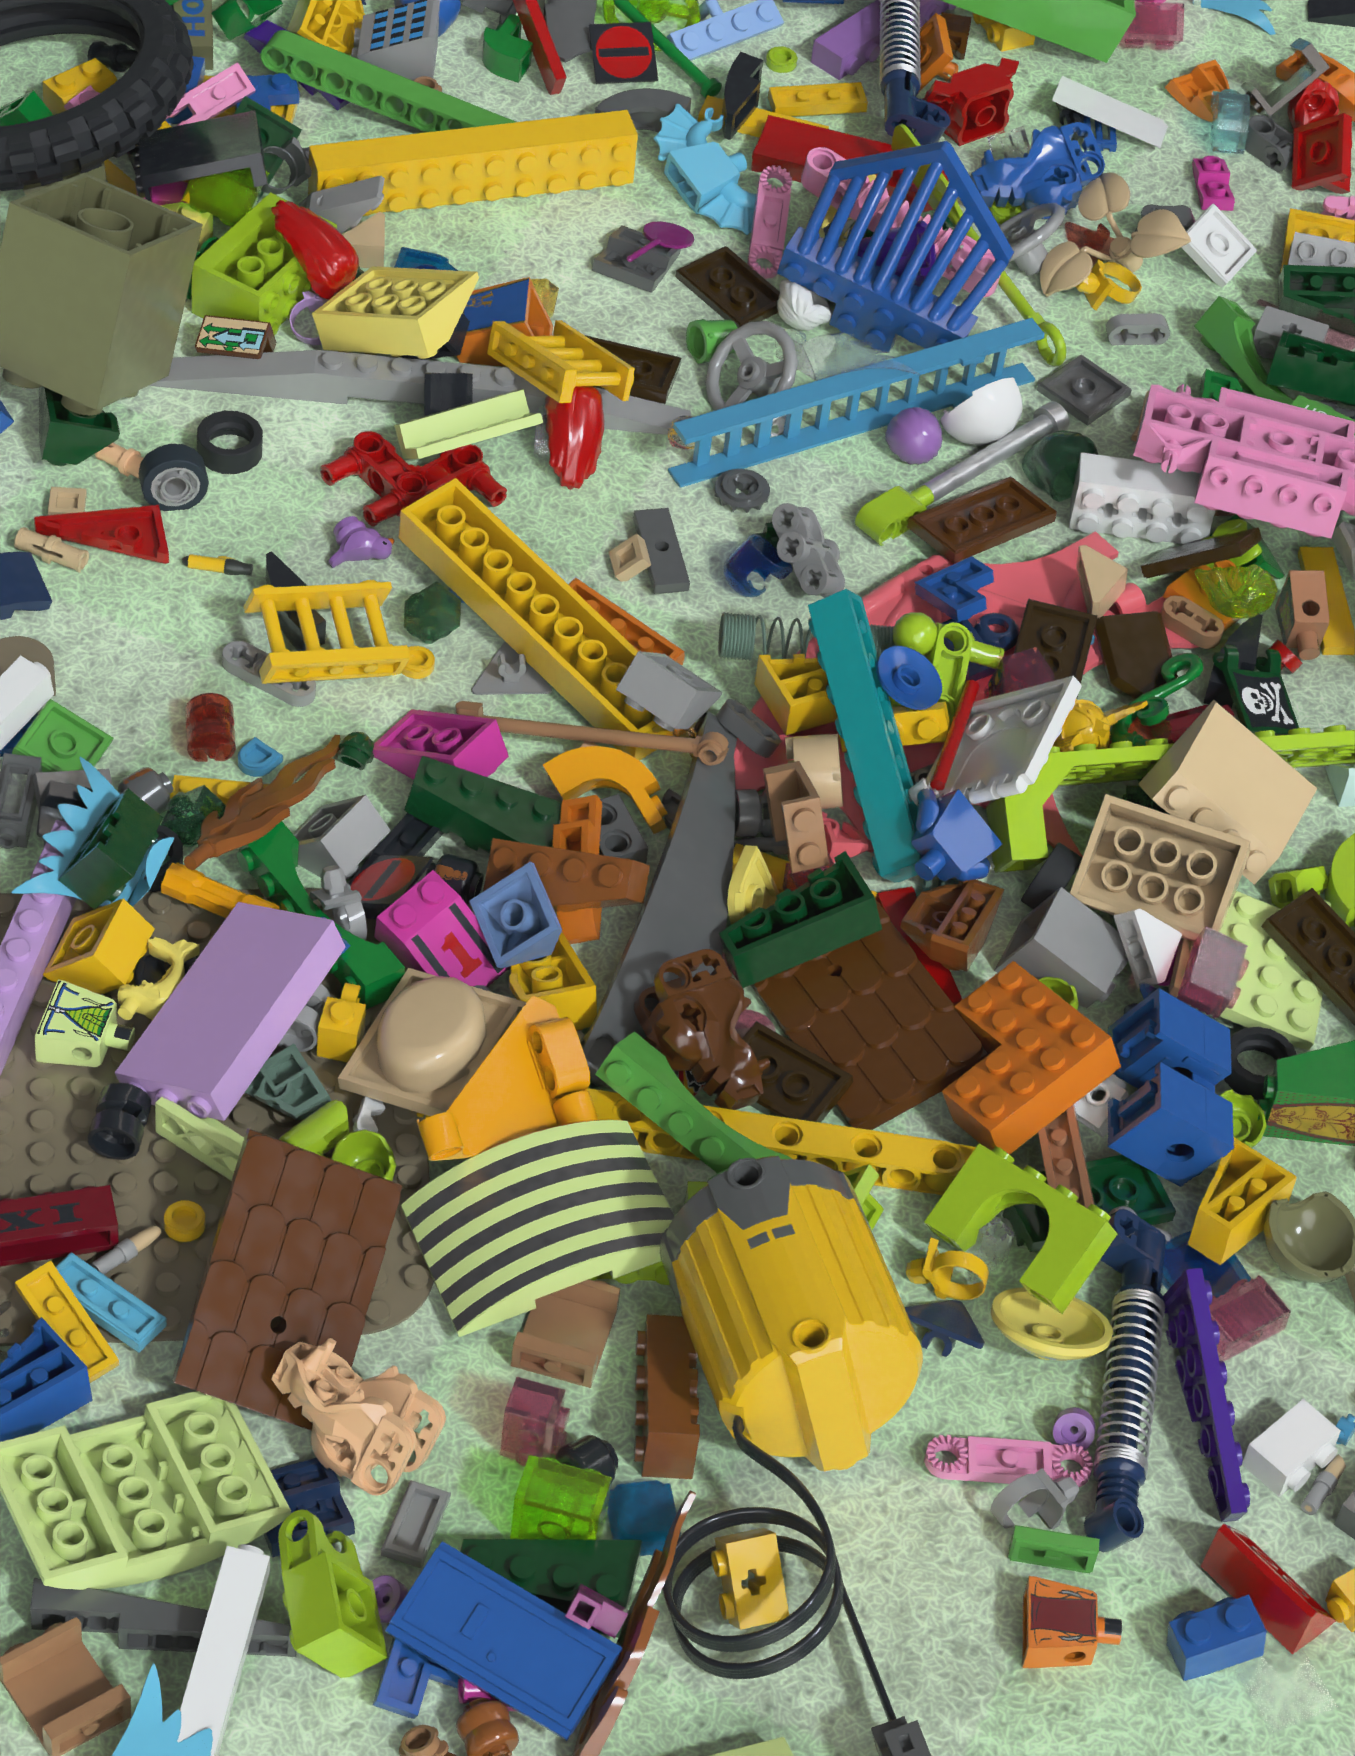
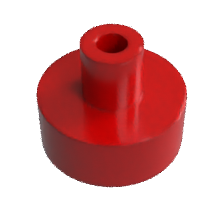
M1278 639L1268 648L1279 651L1281 655V670L1285 667L1293 674L1303 664Z

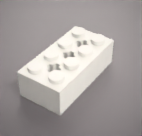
M1081 452L1070 500L1069 529L1080 530L1084 533L1096 531L1097 533L1112 534L1119 538L1134 537L1148 539L1156 543L1163 541L1185 545L1209 537L1215 510H1209L1203 505L1194 503L1201 473L1193 471L1183 472L1177 468L1173 473H1168L1169 466L1165 473L1161 469L1162 463H1149L1140 460Z

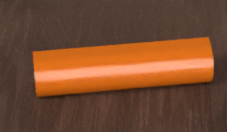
M575 578L568 584L638 651L665 654L680 665H683L685 651L579 579Z

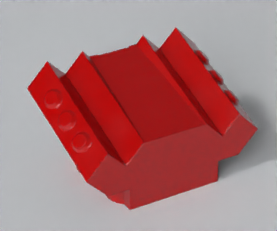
M1001 58L996 66L984 63L952 74L948 82L935 80L922 100L941 107L949 115L951 122L944 134L949 136L958 146L1004 131L1009 122V103L1014 96L1013 82L1010 79L1015 75L1019 61Z

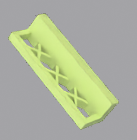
M520 389L394 426L402 458L421 459L543 423L541 413H529L524 389Z
M163 1097L155 1102L156 1133L232 1181L244 1137L216 1119L208 1117L199 1118L175 1102Z

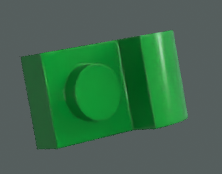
M510 14L503 24L497 26L496 30L486 27L483 38L482 61L491 73L519 83L531 66L533 42L521 39L522 24L519 16Z

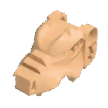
M327 1339L321 1346L297 1342L284 1352L271 1380L282 1394L291 1393L288 1400L293 1407L302 1406L301 1414L310 1422H313L311 1432L312 1450L318 1461L326 1469L330 1468L340 1477L345 1476L349 1478L352 1483L369 1494L382 1495L397 1484L403 1472H412L425 1463L446 1421L445 1411L437 1400L422 1390H418L416 1383L406 1374H400L395 1365L378 1376L367 1379L361 1378L352 1370L346 1360L332 1352L336 1345L334 1339ZM426 1410L429 1413L428 1420L430 1423L420 1433L414 1432L422 1420V1416L419 1413ZM415 1450V1462H408L413 1451ZM378 1465H381L387 1472L388 1480L386 1484L377 1482L371 1475V1470Z

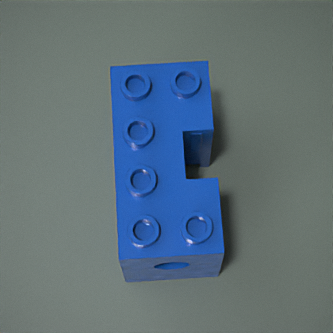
M1158 988L1108 1027V1034L1112 1038L1121 1064V1068L1113 1074L1138 1088L1137 1091L1125 1100L1118 1101L1112 1098L1108 1101V1147L1181 1187L1192 1178L1199 1176L1206 1168L1221 1157H1225L1234 1149L1232 1103L1215 1093V1085L1231 1074L1230 1029Z

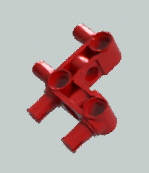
M365 431L355 436L353 445L346 449L344 455L327 464H323L320 471L322 479L329 486L352 475L359 476L381 497V499L363 507L364 519L372 527L395 515L400 516L402 509L455 478L469 491L476 490L493 507L500 505L507 496V489L493 478L489 466L483 462V452L481 449L472 444L445 451L440 454L439 458L423 466H414L405 462L396 453V448L380 434Z

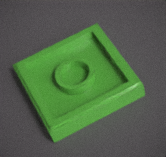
M50 699L14 747L12 754L42 757V772L84 770L79 757H82L95 767L114 738Z

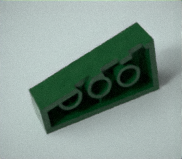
M1283 330L1266 384L1338 400L1347 405L1355 406V352Z
M422 756L404 811L432 827L440 828V831L445 834L453 832L463 838L465 841L464 845L475 851L481 848L490 853L493 838L552 847L553 826L560 823L562 802Z
M846 851L835 857L836 864L825 871L818 868L807 875L808 882L793 892L787 888L776 896L777 900L766 909L758 907L719 933L727 964L742 988L882 930L875 897Z

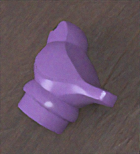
M355 516L346 517L333 530L336 542L340 548L329 559V564L334 568L345 561H362L372 558L386 559L391 554L392 545L395 540L393 538L381 537L375 529L366 528L365 524Z

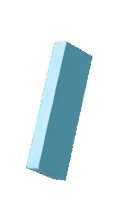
M72 1252L56 1266V1269L91 1320L138 1353L167 1326V1318Z

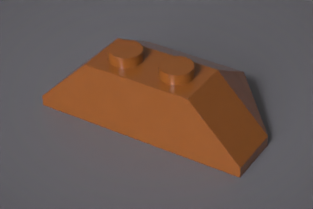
M969 880L921 892L903 918L900 928L931 960L940 962L943 967L949 970H963L967 972L987 939L1005 889L979 880Z

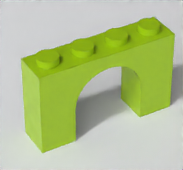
M979 1143L924 1223L937 1237L959 1251L969 1253L991 1220L1005 1208L1026 1203L1046 1209L1049 1216L1047 1239L1019 1282L1030 1295L1063 1314L1117 1236L1116 1231L1108 1222L1111 1217L1094 1204H1090L1088 1208L1076 1202L1079 1199L1078 1196L1066 1187L1058 1184L1056 1189L1044 1183L1047 1178L1031 1166L1026 1165L1023 1170L1014 1165L1015 1159L1003 1149L995 1146L991 1151Z

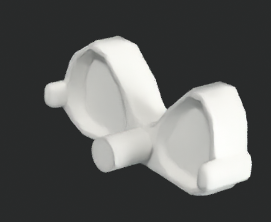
M365 1096L361 1101L358 1114L353 1118V1131L366 1129L378 1133V1128L371 1116L380 1115L386 1107L383 1102Z

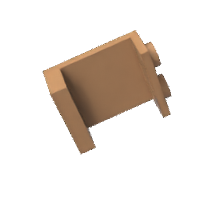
M800 761L764 768L763 774L772 835L776 842L787 840L792 873L828 866L829 858L820 796Z
M588 1279L535 1299L536 1309L530 1310L523 1332H517L513 1343L511 1366L591 1388L618 1310L621 1288L611 1286L604 1281Z
M77 1617L65 1623L60 1622L50 1626L41 1636L26 1644L19 1643L10 1647L0 1657V1681L49 1756H61L131 1718L130 1695L122 1684L113 1688L82 1642L81 1622Z

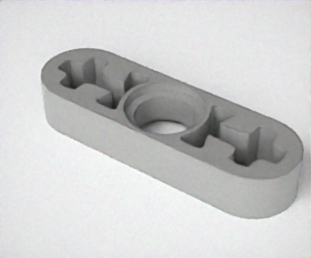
M234 641L228 643L223 648L222 665L228 673L291 706L304 707L314 701L316 696L315 680L262 684L259 670L268 653L244 641Z

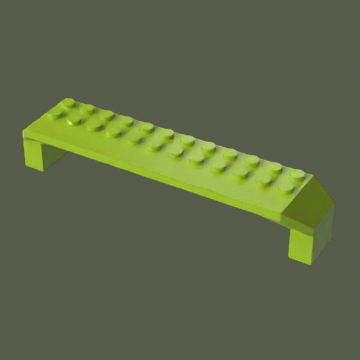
M1345 725L1323 728L1324 732L1311 733L1310 728L1292 729L1288 731V735L1275 736V731L1273 730L1253 733L1293 768L1355 764V730L1346 731ZM1160 738L1146 741V746L1134 747L1131 741L1111 743L1110 748L1096 749V744H1082L1075 746L1074 751L1060 752V747L1053 746L1048 754V760L1042 766L1034 784L1028 785L1024 793L991 800L986 807L988 826L1003 843L997 850L992 852L995 873L1031 870L1049 857L1042 805L1058 786L1142 780L1174 744H1168V739Z

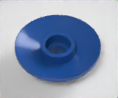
M892 646L880 654L876 662V673L880 684L891 698L899 704L915 710H925L938 702L942 694L941 679L933 664L925 656L904 646Z

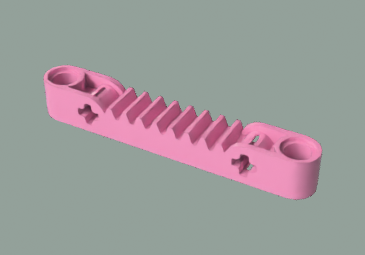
M818 147L812 149L807 155L801 176L803 187L819 198L835 162L846 159L828 148ZM868 177L849 216L855 221L874 183V180L870 182ZM851 179L841 180L830 204L837 210L842 201L840 198L844 196ZM887 188L867 227L872 232L875 231L890 199ZM907 200L902 203L891 229L901 226L909 209V202ZM929 214L924 218L920 216L918 221L923 220L928 225L931 216ZM941 228L934 241L936 258L953 229L949 228L944 231ZM966 235L942 276L951 281L977 241ZM990 249L987 250L962 287L967 292L971 293L994 263L995 257ZM1001 275L984 297L994 294Z

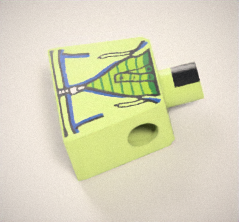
M58 979L35 1034L36 1061L98 1067L102 1065L108 1047L130 1051L134 1041L135 1028L117 1024V1003L113 999Z

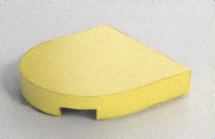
M745 845L730 880L727 906L731 925L758 907L763 909L770 907L777 900L776 896L780 894L757 846Z

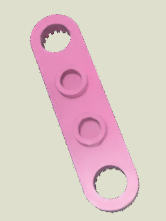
M775 165L766 167L758 181L747 264L757 273H760L764 279L773 278L777 275L784 250L791 197L792 177H790L789 172H786L785 168L781 169V166L775 167ZM776 178L782 182L783 186L777 187V189H775V186L772 188L767 179ZM760 258L767 259L772 263L773 267H770V269L766 268L765 270L764 267L758 266L756 260Z
M939 1435V1438L935 1437L929 1442L924 1458L928 1471L941 1479L1010 1484L1024 1475L1035 1474L1043 1468L1052 1480L1061 1477H1071L1078 1487H1081L1088 1482L1093 1469L1092 1456H1089L1088 1450L1084 1451L1082 1446L1076 1447V1444L1071 1446L1068 1444L1055 1445L1045 1441L975 1436L957 1438L951 1437V1435H947V1437ZM939 1451H949L956 1456L957 1461L954 1464L950 1463L948 1465V1463H945L944 1465L942 1461L938 1462L939 1459L935 1458L936 1453ZM1064 1460H1074L1080 1464L1082 1470L1079 1473L1075 1472L1073 1474V1472H1070L1069 1474L1068 1470L1064 1471V1467H1061V1462Z

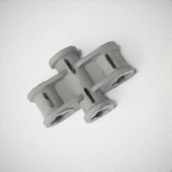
M790 503L779 505L772 515V524L779 537L777 543L778 556L787 563H793L794 572L803 591L809 595H820L824 598L842 591L845 587V578L838 565L840 557L839 547L834 541L824 539L823 530L813 510L807 507H797Z

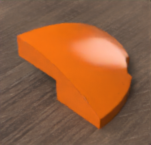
M1216 60L1197 65L1191 73L1173 78L1165 86L1166 90L1184 108L1211 123L1221 118L1230 104L1227 101L1223 109L1218 113L1220 102L1230 88L1227 78Z

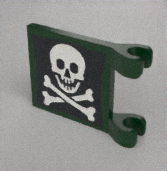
M1225 644L1223 646L1225 654L1222 652H1215L1213 654V663L1225 676L1240 723L1252 733L1273 730L1275 731V736L1288 735L1289 730L1299 728L1281 676V655L1279 651L1267 649L1265 651L1267 658L1257 657L1255 666L1259 671L1238 669L1239 652L1234 645Z

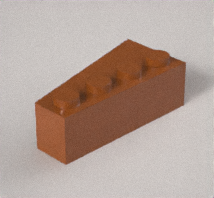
M492 839L483 892L527 863L532 862L537 869L555 912L644 903L650 865L625 858Z
M647 1314L645 1330H637L636 1355L643 1356V1365L636 1366L635 1390L643 1391V1401L636 1400L635 1426H642V1436H635L634 1461L642 1462V1477L693 1479L700 1437V1424H697L699 1415V1398H697L698 1369H693L696 1368L697 1353L683 1316Z

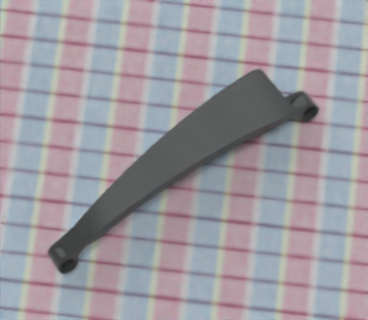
M706 711L698 719L690 738L695 739L696 736L703 737V735L709 732H718L727 738L729 742L727 748L729 750L724 761L712 766L704 764L699 757L693 756L681 800L645 901L602 999L598 1013L590 1029L580 1042L589 1067L590 1082L596 1086L607 1085L595 1074L618 1042L633 1032H636L645 1039L646 1034L635 1015L634 1003L642 991L655 986L654 975L661 965L668 960L702 949L714 950L722 957L723 946L719 933L726 929L727 899L732 877L734 853V752L737 737L719 722L716 715L709 711ZM702 962L696 971L691 972L692 977L704 970L711 974L714 968L712 965L705 966ZM665 972L663 974L665 982L679 978L678 975L672 972ZM646 998L644 1001L645 1007L650 1012L660 1003L654 998ZM674 1071L676 1076L679 1078L678 1071Z

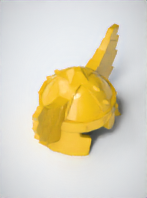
M1075 699V705L1069 712L1062 726V732L1056 738L1053 746L1060 747V752L1074 751L1075 746L1082 744H1096V749H1107L1111 735L1110 726L1135 713V711L1148 705V702L1145 700L1129 706L1127 704L1103 713L1092 701Z

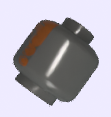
M144 767L124 777L118 783L119 794L129 788L159 814L167 811L170 807L171 800L169 794L174 792L164 772L157 774L152 768Z

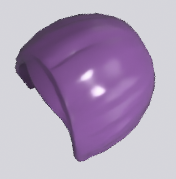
M909 407L900 411L891 419L885 432V440L889 449L898 455L903 462L911 465L928 463L938 455V451L942 446L943 437L939 421L931 412L920 407Z

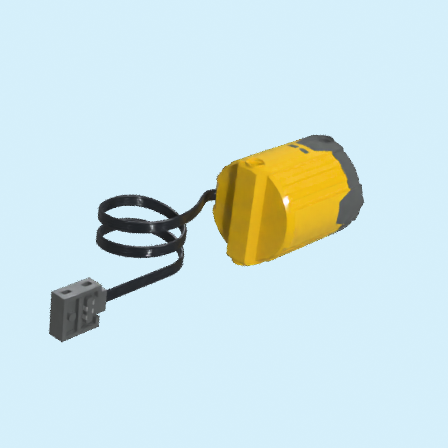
M779 1156L739 1159L728 1169L709 1178L708 1184L693 1195L679 1210L669 1227L661 1235L660 1257L723 1423L736 1440L739 1448L747 1456L781 1479L802 1499L815 1518L820 1530L799 1515L769 1507L737 1508L707 1517L687 1529L678 1538L672 1566L662 1588L677 1638L686 1655L704 1671L727 1679L759 1678L776 1673L797 1663L810 1654L829 1634L843 1604L888 1719V1722L871 1728L878 1755L931 1756L918 1720L907 1723L905 1716L900 1718L895 1716L844 1586L832 1535L819 1505L806 1486L788 1468L772 1457H805L819 1471L824 1472L833 1469H848L857 1461L867 1457L870 1453L871 1433L888 1422L903 1407L912 1394L923 1364L922 1348L854 1188L843 1172L835 1171L823 1164L807 1160L780 1159ZM751 1523L785 1526L809 1537L826 1555L824 1556L820 1551L807 1543L790 1537L776 1535L779 1552H786L805 1558L822 1569L823 1574L812 1594L798 1609L774 1625L748 1634L735 1636L710 1634L694 1627L681 1615L684 1595L695 1578L712 1566L711 1553L716 1550V1545L698 1555L684 1568L672 1591L673 1575L684 1554L708 1535L732 1526ZM833 1584L830 1603L818 1624L799 1642L774 1656L754 1662L727 1663L707 1657L698 1651L688 1640L690 1639L704 1648L719 1652H743L770 1645L787 1637L803 1626L824 1603Z

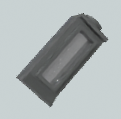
M8 753L3 755L0 771V847L27 848L37 806L33 776L35 773L42 772V757Z

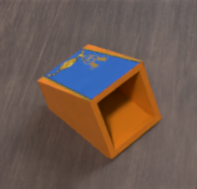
M530 277L473 290L463 310V314L470 323L461 354L457 358L460 363L506 367L487 354L493 321H505L526 336H552L553 324Z

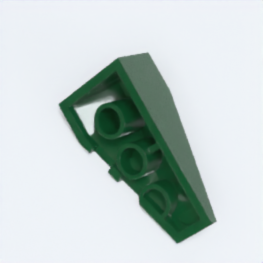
M43 386L39 387V445L42 460H47L49 463L57 466H64L66 464L78 465L119 439L120 431L117 417L112 412L105 413L102 410L97 415L74 413L61 404V394Z

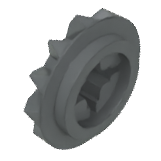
M748 469L728 470L722 473L715 482V497L720 498L721 506L730 505L733 512L738 508H743L746 513L752 507L760 510L763 503L768 502L770 495L769 483L762 475ZM736 489L740 491L748 490V495L743 492L737 494Z

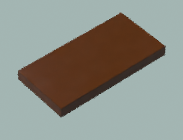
M1010 476L909 517L907 528L954 564L1055 522L1057 511Z

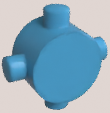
M1354 1415L1342 1416L1338 1421L1336 1427L1341 1432L1336 1444L1346 1446L1355 1432Z

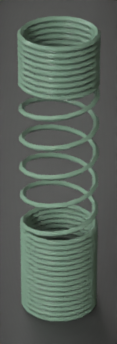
M722 613L718 642V655L720 658L748 659L749 661L752 659L758 619H760L762 627L763 655L769 654L772 634L778 620L781 630L782 659H786L793 627L797 621L800 634V654H805L806 658L811 631L809 628L804 644L802 624L798 618L792 621L785 644L783 622L777 616L771 625L766 645L765 624L761 615L755 618L754 615ZM869 625L879 657L885 649L895 646L892 636L894 626Z

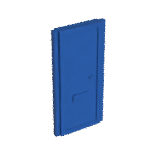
M443 1541L435 1549L385 1630L390 1636L566 1741L573 1734L623 1651L621 1646L594 1630H589L565 1617V1613Z

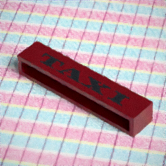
M110 1185L99 1187L87 1186L72 1191L46 1192L38 1196L0 1200V1267L66 1257L71 1252L75 1255L113 1250L114 1246L119 1243L118 1221Z

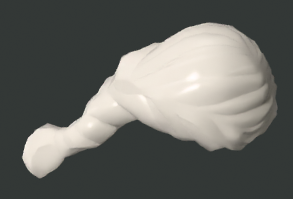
M788 279L780 282L777 309L779 316L786 324L796 330L810 331L820 324L830 322L833 310L830 309L824 297Z

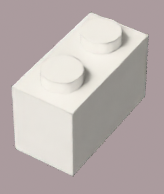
M1302 1399L1248 1445L1242 1465L1278 1497L1290 1488L1296 1492L1307 1482L1311 1475L1310 1471L1316 1465L1324 1468L1336 1456L1338 1449L1335 1448L1341 1430L1305 1399Z

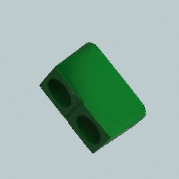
M226 0L211 14L225 36L232 40L258 27L280 8L278 6L282 5L283 2L281 0H242L249 9V18L247 19L237 0ZM255 14H256V15H260L259 17H257L255 20L252 21V19H253V17H254Z

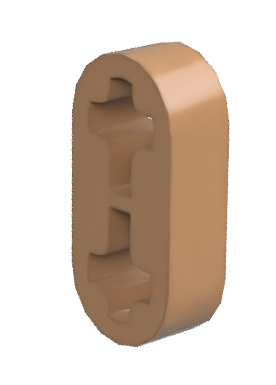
M1170 596L1164 601L1161 615L1166 628L1200 648L1211 649L1219 645L1224 632V624L1220 618L1182 596Z

